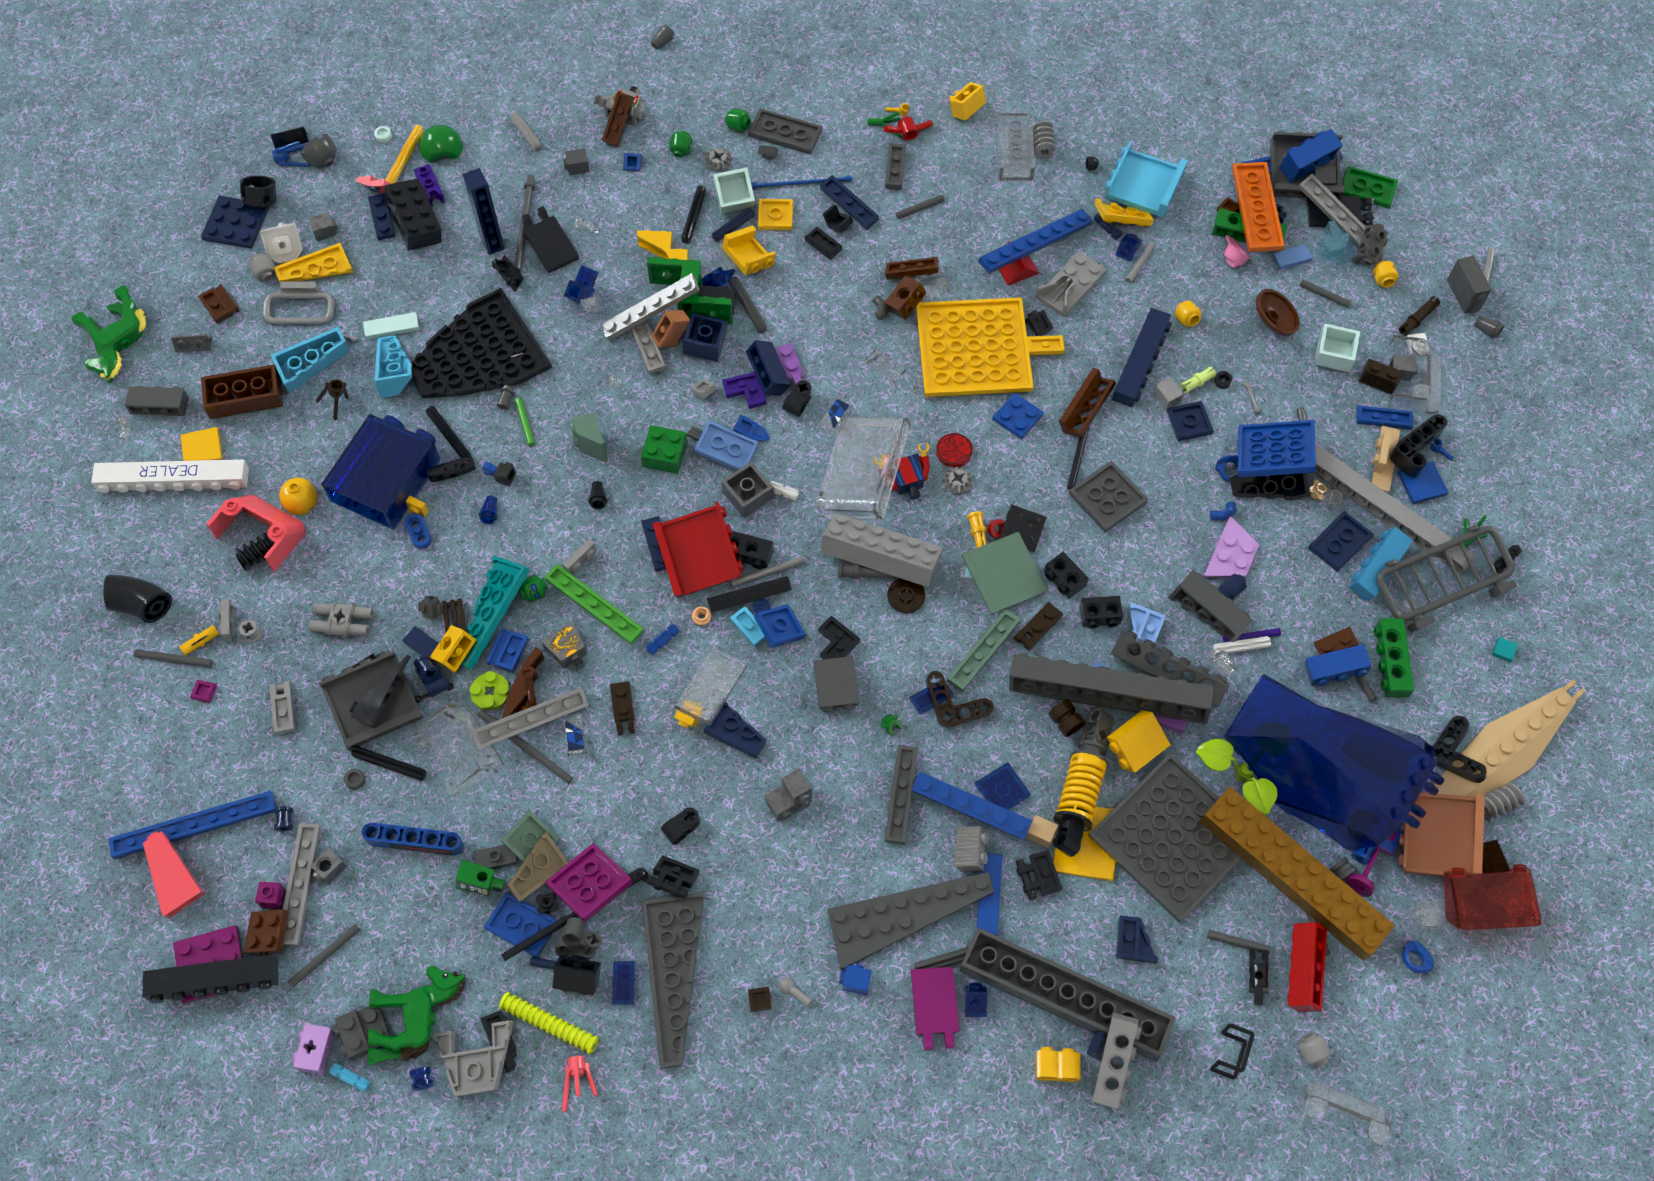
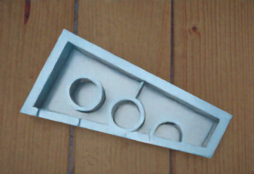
M336 327L271 354V357L288 393H291L350 350L340 328Z

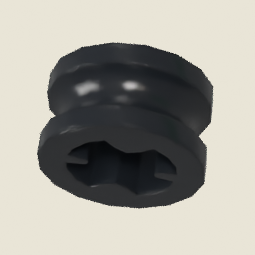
M1227 371L1218 372L1214 381L1215 385L1220 389L1228 388L1232 382V375Z

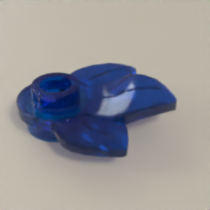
M719 267L702 278V285L713 287L724 285L733 277L735 270L733 268L723 271L722 267Z

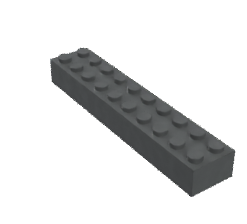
M1024 653L1013 655L1009 675V691L1059 700H1070L1071 702L1136 713L1145 710L1153 712L1154 716L1207 724L1214 687L1205 683L1194 684L1186 680H1170L1164 676L1151 677L1145 673L1133 674L1126 670H1109L1103 666L1091 667L1085 663L1073 664L1066 660L1055 661L1049 660L1047 657L1036 658Z
M977 927L959 970L966 975L1094 1034L1096 1031L1105 1034L1103 1037L1105 1039L1108 1036L1113 1013L1139 1019L1138 1026L1142 1027L1139 1040L1134 1039L1133 1047L1137 1048L1136 1053L1155 1062L1159 1060L1176 1019V1017L979 927ZM985 943L993 944V946L991 947H984L983 949L972 952L975 946H979ZM1125 1036L1117 1037V1041L1120 1044H1127L1129 1042Z

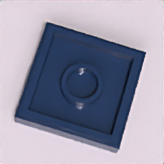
M1202 401L1167 408V414L1177 441L1213 434L1214 431Z

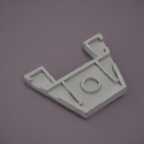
M513 1021L491 1023L492 1047L457 1053L455 1049V1031L433 1033L434 1040L438 1043L440 1049V1057L444 1060L447 1068L446 1074L455 1097L498 1091Z

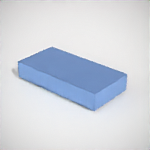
M1306 244L1275 252L1272 256L1279 270L1312 261V256Z

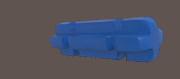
M671 624L668 626V630H664L653 639L654 642H650L646 646V650L651 655H654L658 648L661 649L672 639V636L674 637L679 633L676 625Z

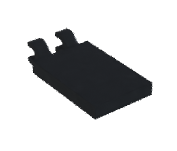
M1335 196L1362 224L1373 225L1372 219H1375V212H1367L1361 215V211H1371V205H1374L1373 198H1366L1360 201V196ZM1307 197L1309 227L1339 228Z
M542 206L537 209L539 212L538 216L541 219L540 222L533 224L528 213L522 216V222L526 227L523 233L549 274L578 260L579 255L555 216L549 217L546 209Z

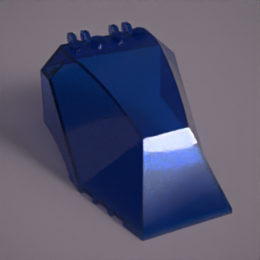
M1265 674L1261 676L1224 735V738L1233 746L1237 755H1241L1248 764L1247 768L1253 771L1258 779H1268L1276 786V805L1287 814L1293 815L1325 833L1347 850L1379 846L1401 828L1403 822H1406L1413 828H1418L1420 825L1419 820L1409 815V812L1411 811L1416 816L1423 818L1426 815V811L1414 804L1422 789L1435 796L1439 791L1433 783L1427 782L1428 778L1437 785H1442L1445 781L1439 773L1433 771L1438 763L1434 748L1420 736L1332 709Z

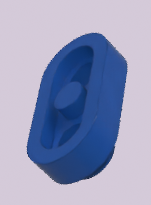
M419 514L409 515L405 519V526L414 546L419 549L428 547L431 544L432 538L423 517Z

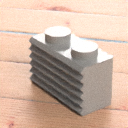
M981 826L957 827L954 866L960 872L984 871V864H987L988 860L987 853L985 852V845L989 842L988 833Z

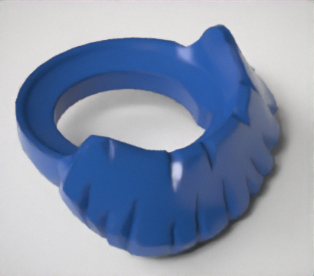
M1227 455L1217 460L1215 470L1227 482H1230V477L1225 474V467L1229 462L1234 463L1238 467L1237 455Z
M1409 941L1404 944L1402 960L1406 967L1415 973L1428 974L1429 971L1431 972L1434 962L1429 951L1417 941ZM1409 952L1417 953L1421 957L1422 966H1415L1410 961Z

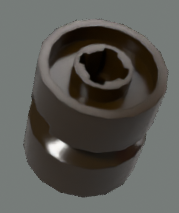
M1070 700L1059 703L1048 714L1054 723L1059 724L1058 729L1064 737H1069L1076 733L1086 723L1079 713H1075L1076 708Z

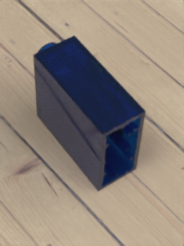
M369 414L321 485L330 502L395 530L408 510L407 498L409 495L416 498L429 478L426 470L436 466L441 460L435 446L436 439L422 429H417L415 433L404 429V425L393 416L386 415L384 419Z

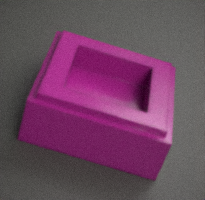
M197 680L190 698L196 701L211 703L217 685Z

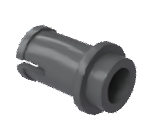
M504 385L500 389L501 395L497 407L507 410L511 397L515 393L514 388Z

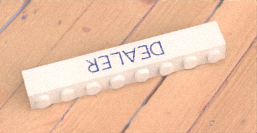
M244 459L94 463L91 483L97 491L102 493H108L109 491L124 493L129 490L139 492L156 490L163 492L170 489L176 491H183L184 489L196 491L203 489L221 490L222 488L238 490L240 488H247L249 467Z

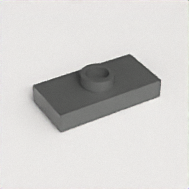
M505 845L473 851L475 864L491 869L518 864L517 856Z

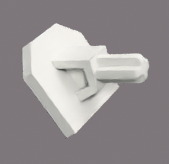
M278 223L279 225L276 227L260 230L266 254L277 263H283L298 258L303 248L296 223L287 225Z

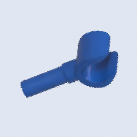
M1435 438L1434 444L1431 443L1430 449L1433 452L1442 453L1452 461L1454 457L1442 447V440Z

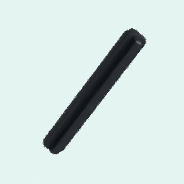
M698 185L681 237L683 243L689 244L691 242L706 193L705 186Z
M434 406L427 408V415L459 457H472Z
M354 746L351 751V755L357 759L423 781L427 774L425 769L359 746Z

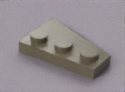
M546 831L506 885L518 902L546 883V880L569 863Z

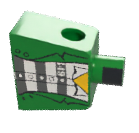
M466 860L461 861L456 876V889L485 896L489 895L490 889L502 893L505 880L495 878L493 869Z

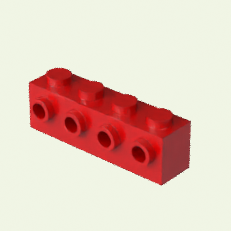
M1317 922L1296 923L1292 933L1290 984L1287 995L1288 1006L1298 1012L1322 1011L1327 928Z

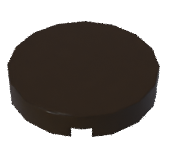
M899 578L889 586L887 593L888 602L897 612L904 614L914 613L924 604L925 589L920 584Z

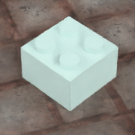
M747 168L713 174V183L721 214L754 207L755 198Z
M1324 323L1318 339L1314 365L1350 373L1356 359L1360 331Z

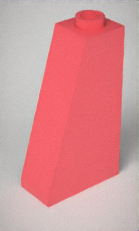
M162 831L149 835L143 846L161 913L169 919L204 896L205 893L167 835Z

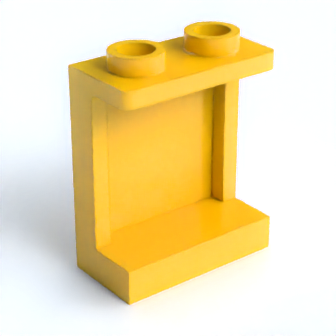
M753 225L726 234L721 247L745 276L765 268H770L774 264L776 257L775 251L768 253L754 238L757 230Z

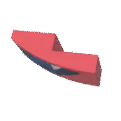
M371 175L356 178V181L361 185L378 193H385V185L391 184L385 179L377 180Z

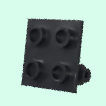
M1011 504L999 539L1019 532L1027 549L1035 552L1047 517Z

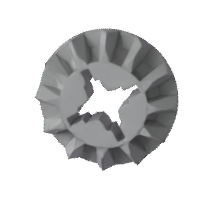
M719 146L717 149L711 148L704 157L707 167L717 171L726 169L732 161L730 152L726 151L725 148L720 149ZM715 155L721 157V161L718 158L715 159Z
M956 466L952 469L949 468L944 473L943 484L948 491L961 494L971 488L973 478L970 471L968 472L965 467L958 468ZM955 476H957L958 478L962 477L961 482H959L958 480L954 481Z

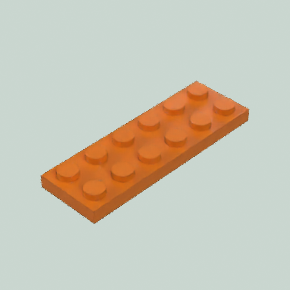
M1267 162L1233 164L1232 173L1248 252L1283 250L1285 245Z

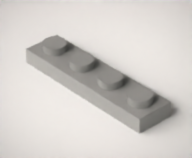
M646 320L633 327L631 331L649 375L666 370V365L658 345L652 338L651 334L653 333L648 321Z

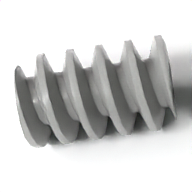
M1039 121L1032 127L1034 155L1038 159H1049L1054 155L1053 125L1050 121Z
M1507 783L1505 786L1494 789L1491 793H1486L1484 819L1490 821L1491 817L1497 818L1498 814L1504 815L1505 811L1510 812L1512 808L1516 809L1519 805L1523 806L1526 800L1522 791L1515 784Z

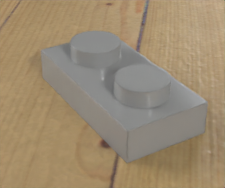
M588 539L562 564L563 568L570 574L578 573L582 565L595 556L597 551L595 543Z
M229 599L221 600V607L218 608L219 618L221 619V625H218V632L226 642L234 641V606Z

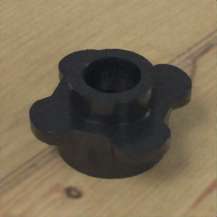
M551 892L548 895H537V912L539 914H549L557 911L558 906L555 904L556 894Z

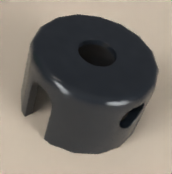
M259 175L242 178L240 180L242 203L258 208L272 206L277 200L276 181L270 177Z

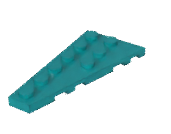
M493 555L492 562L494 564L492 570L487 572V584L482 587L473 611L475 616L473 624L469 623L467 628L469 634L476 639V642L460 666L472 670L477 664L478 658L487 647L488 641L497 630L498 624L507 613L508 607L530 572V569L526 566Z

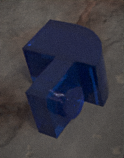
M581 265L575 281L569 280L564 297L581 304L587 303L595 291L593 286L599 272Z

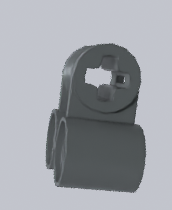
M576 917L569 918L565 929L559 934L555 953L558 956L572 957L575 954L584 959H591L594 957L596 949L600 947L602 939L596 932L584 929L585 923L583 920Z

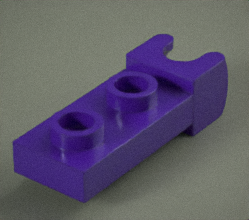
M430 164L413 169L416 178H419L431 207H433L432 201L434 199H439L441 203H445L444 195Z

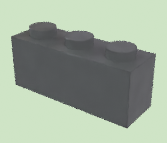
M129 387L125 407L130 414L185 416L189 397L184 388Z

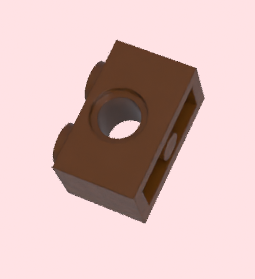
M905 275L885 300L884 304L891 313L906 320L927 292L920 282Z

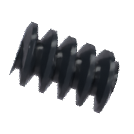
M263 533V540L258 536L256 537L257 543L250 540V547L242 544L243 551L235 548V555L244 571H246L245 564L253 567V560L259 564L260 556L265 560L264 556L274 545V542L269 539L266 533Z

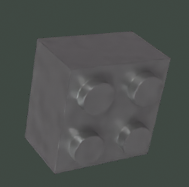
M749 462L721 481L722 493L743 518L774 499V487L752 462Z

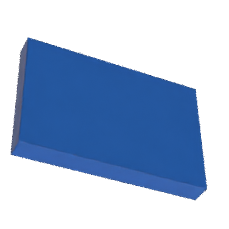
M506 892L485 924L484 929L516 946L557 920L545 913L539 914L535 907L524 901L518 902L513 895ZM552 934L525 949L524 952L538 958Z

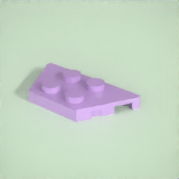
M1229 517L1204 574L1205 579L1210 577L1228 579L1232 574H1240L1245 578L1259 544L1232 517Z

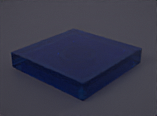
M1008 762L974 784L986 801L1007 810L1031 796Z

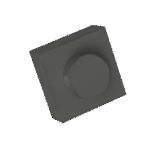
M761 145L759 146L758 153L762 154V157L772 158V156L778 154V148Z

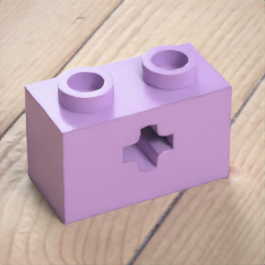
M305 1024L304 1029L299 1034L300 1044L298 1051H295L293 1055V1067L298 1071L324 1075L335 1032L328 1027ZM314 1046L316 1047L315 1050H311V1052H309V1048H313Z

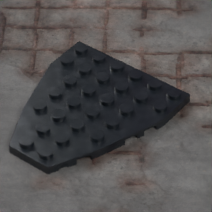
M499 288L469 303L466 306V310L461 315L457 314L449 326L445 325L426 343V348L422 353L418 352L415 359L411 362V380L422 398L460 396L502 388L504 385L521 384L552 368L502 288Z

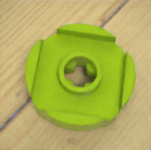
M487 671L473 681L469 691L476 707L485 711H494L506 704L510 687L502 675L493 671ZM494 688V694L485 695L487 693L486 690Z

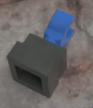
M485 462L482 469H485V474L494 475L496 482L509 487L516 475L513 464L508 462L505 464L500 462L498 467Z

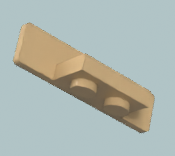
M1382 426L1380 436L1375 445L1377 453L1374 454L1372 461L1374 469L1371 482L1386 493H1389L1394 463L1390 460V453L1398 443L1400 430Z

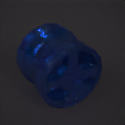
M420 1067L409 1072V1076L413 1080L411 1085L413 1091L423 1090L434 1085L433 1080L430 1079L431 1067Z

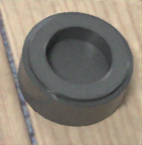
M351 769L345 774L344 783L349 789L357 790L364 785L365 776L361 770Z

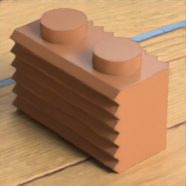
M683 310L664 311L665 314H663L662 319H660L659 324H657L656 329L651 334L658 347L676 346L690 321Z

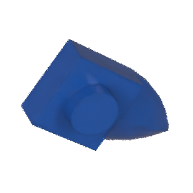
M742 414L739 416L733 431L753 440L766 441L770 439L766 430L757 422Z

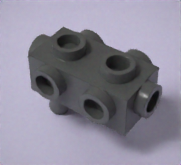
M1374 224L1365 228L1357 254L1351 258L1353 263L1356 264L1361 261L1363 265L1371 266L1378 264L1382 260V249L1388 243L1386 238L1388 232L1384 230L1382 224Z

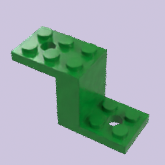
M659 257L647 258L650 283L672 285L692 273L700 290V286L703 284L701 261ZM698 291L677 303L678 310H683L689 319L692 313L725 320L730 325L733 324L732 299L708 296L699 297Z

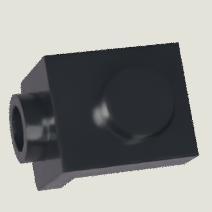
M833 204L823 213L827 227L843 232L853 223L851 216L839 213L837 205Z

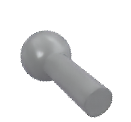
M784 977L779 981L778 988L781 993L793 995L808 1007L812 1005L813 999L796 988L793 979Z

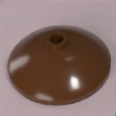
M1264 289L1257 295V313L1270 330L1280 335L1290 336L1299 329L1300 322L1297 311L1284 295L1273 289Z

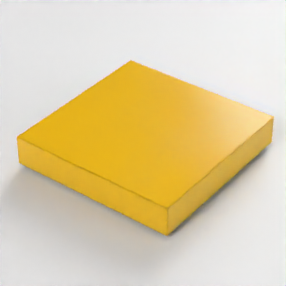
M759 199L758 230H792L793 199Z
M218 427L180 435L183 461L223 460Z

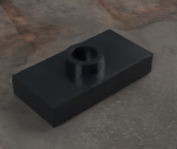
M815 227L805 236L806 242L830 260L842 250L841 244L818 227Z

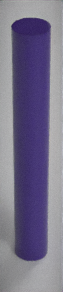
M1280 628L1243 633L1235 641L1265 636H1280L1281 630ZM1222 637L1223 643L1231 642L1228 638Z

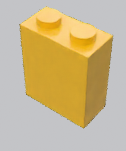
M1141 710L1107 736L1110 743L1109 747L1117 755L1120 767L1123 770L1134 773L1170 746L1153 712Z

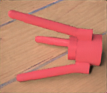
M584 1056L568 1058V1066L565 1067L563 1112H566L570 1077H574L577 1097L580 1096L579 1077L583 1076L584 1072L593 1095H598L589 1063H585Z

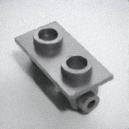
M208 333L204 335H177L171 337L176 353L212 350L210 344L212 342V335H208Z

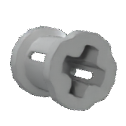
M245 620L239 626V632L247 642L255 643L260 640L262 633L254 621Z

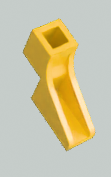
M637 230L638 245L661 258L689 260L688 249H672V232Z

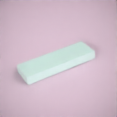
M416 312L363 322L366 340L420 330Z

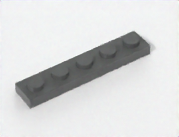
M898 745L885 842L905 845L918 747Z

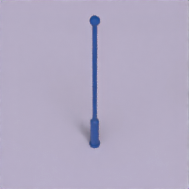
M848 175L836 179L851 182L852 176ZM826 179L761 184L751 182L752 189H757L758 187L821 183Z

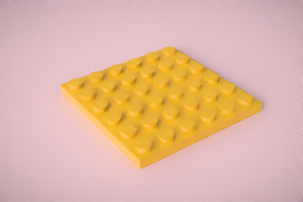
M1022 297L918 303L916 315L925 397L1033 392L1034 387Z

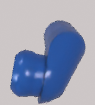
M1227 502L1226 509L1223 511H1210V520L1228 519L1236 513V503Z

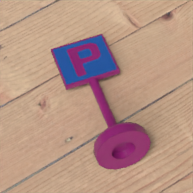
M1379 816L1376 817L1375 828L1366 837L1377 845L1376 850H1374L1363 874H1351L1345 881L1349 887L1363 897L1372 896L1375 890L1374 884L1367 876L1380 850L1393 856L1400 842V833L1404 834L1403 830Z

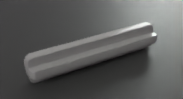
M518 112L512 113V121L535 151L541 149V142Z

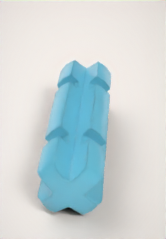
M334 1063L329 1070L331 1075L336 1078L339 1077L340 1080L353 1087L356 1086L362 1092H365L370 1085L368 1080L363 1077L361 1078L337 1063Z

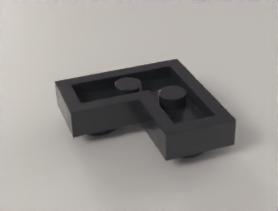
M830 616L818 628V632L831 641L820 653L822 659L846 657L860 643V638L833 616Z

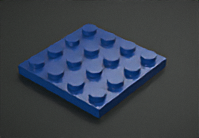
M1315 420L1239 425L1238 477L1316 472Z

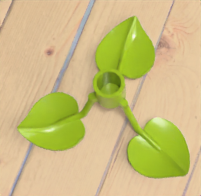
M1274 723L1261 726L1257 731L1256 739L1263 748L1251 763L1244 762L1239 766L1236 759L1232 757L1234 748L1226 740L1212 739L1197 748L1195 753L1211 770L1217 772L1225 771L1230 767L1232 761L1233 769L1236 771V779L1239 782L1245 783L1242 788L1244 798L1264 815L1269 814L1277 799V788L1268 779L1261 778L1256 780V778L1252 777L1254 774L1253 766L1266 750L1273 756H1279L1288 749L1291 740L1288 727Z

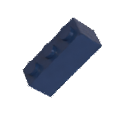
M755 340L746 350V354L762 390L767 395L781 396L791 384L772 342Z

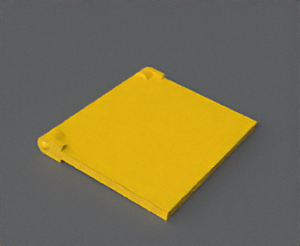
M1096 807L1094 809L1092 828L1083 833L1079 852L1075 856L1069 857L1055 848L1053 863L1058 873L1114 881L1115 861L1088 836L1113 808Z

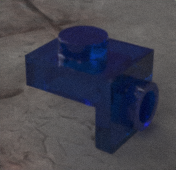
M1126 234L1120 241L1116 256L1131 262L1143 240L1134 234Z
M981 983L965 985V1017H987L986 986H982Z

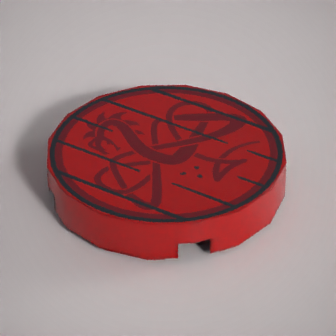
M959 433L944 435L939 439L936 446L938 460L943 465L953 466V468L966 465L973 454L971 441Z

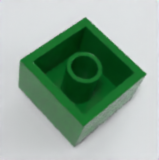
M650 425L641 453L642 467L678 474L687 446L686 432Z

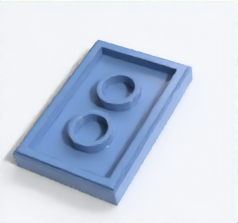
M708 420L694 448V453L737 471L751 461L759 442Z

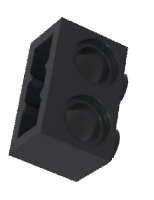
M1064 552L1049 561L1044 570L1046 578L1050 582L1053 581L1057 585L1059 592L1062 595H1066L1069 599L1086 587L1089 579ZM1055 568H1060L1062 571H1056ZM1072 581L1075 585H1070L1067 582Z
M1120 596L1081 599L1079 607L1082 627L1097 628L1102 625L1116 627L1121 624L1123 611ZM1107 611H1113L1115 614H1109ZM1088 612H1093V613H1095L1096 615H1095V616H1091V615L1088 614Z

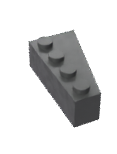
M1192 570L1168 597L1173 602L1175 599L1181 602V607L1186 611L1191 609L1197 613V618L1202 622H1210L1215 631L1232 642L1253 621L1248 613L1240 610L1230 598H1226L1216 586L1211 585L1201 573Z

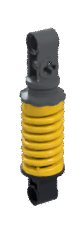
M1098 706L1092 708L1087 715L1082 740L1078 746L1079 750L1071 753L1069 769L1063 785L1058 809L1054 814V821L1058 824V828L1053 839V846L1069 857H1073L1079 852L1083 833L1092 828L1094 809L1096 808V802L1098 801V795L1102 786L1101 781H1103L1106 768L1108 767V761L1103 756L1106 755L1107 736L1110 735L1114 718Z

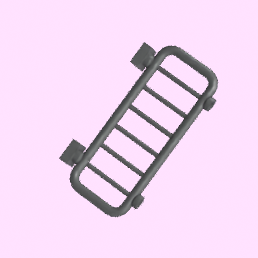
M1478 524L1468 528V533L1400 562L1394 559L1385 563L1386 567L1379 571L1376 581L1394 618H1404V622L1413 620L1414 623L1407 626L1412 633L1435 622L1432 615L1424 617V614L1493 584L1496 588L1489 591L1492 597L1516 588L1517 585L1514 580L1510 582L1505 580L1512 576L1515 565L1501 535L1495 528L1491 526L1479 528ZM1488 533L1493 537L1506 563V571L1497 573L1479 536ZM1476 538L1494 576L1481 581L1463 544ZM1460 545L1478 582L1465 588L1447 552L1448 549ZM1441 552L1444 553L1462 589L1450 595L1430 558ZM1424 559H1427L1445 595L1444 598L1432 602L1414 565ZM1411 566L1429 603L1418 609L1415 608L1398 573V570ZM1394 572L1412 609L1411 612L1402 614L1398 610L1385 583V576Z

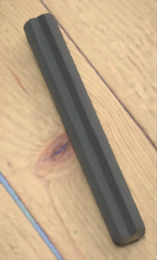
M738 277L730 278V286L735 288L736 296L759 333L766 332L767 325Z
M985 943L979 946H975L972 952L983 949L984 947H991L993 946V944ZM969 947L916 962L915 969L941 968L963 961Z

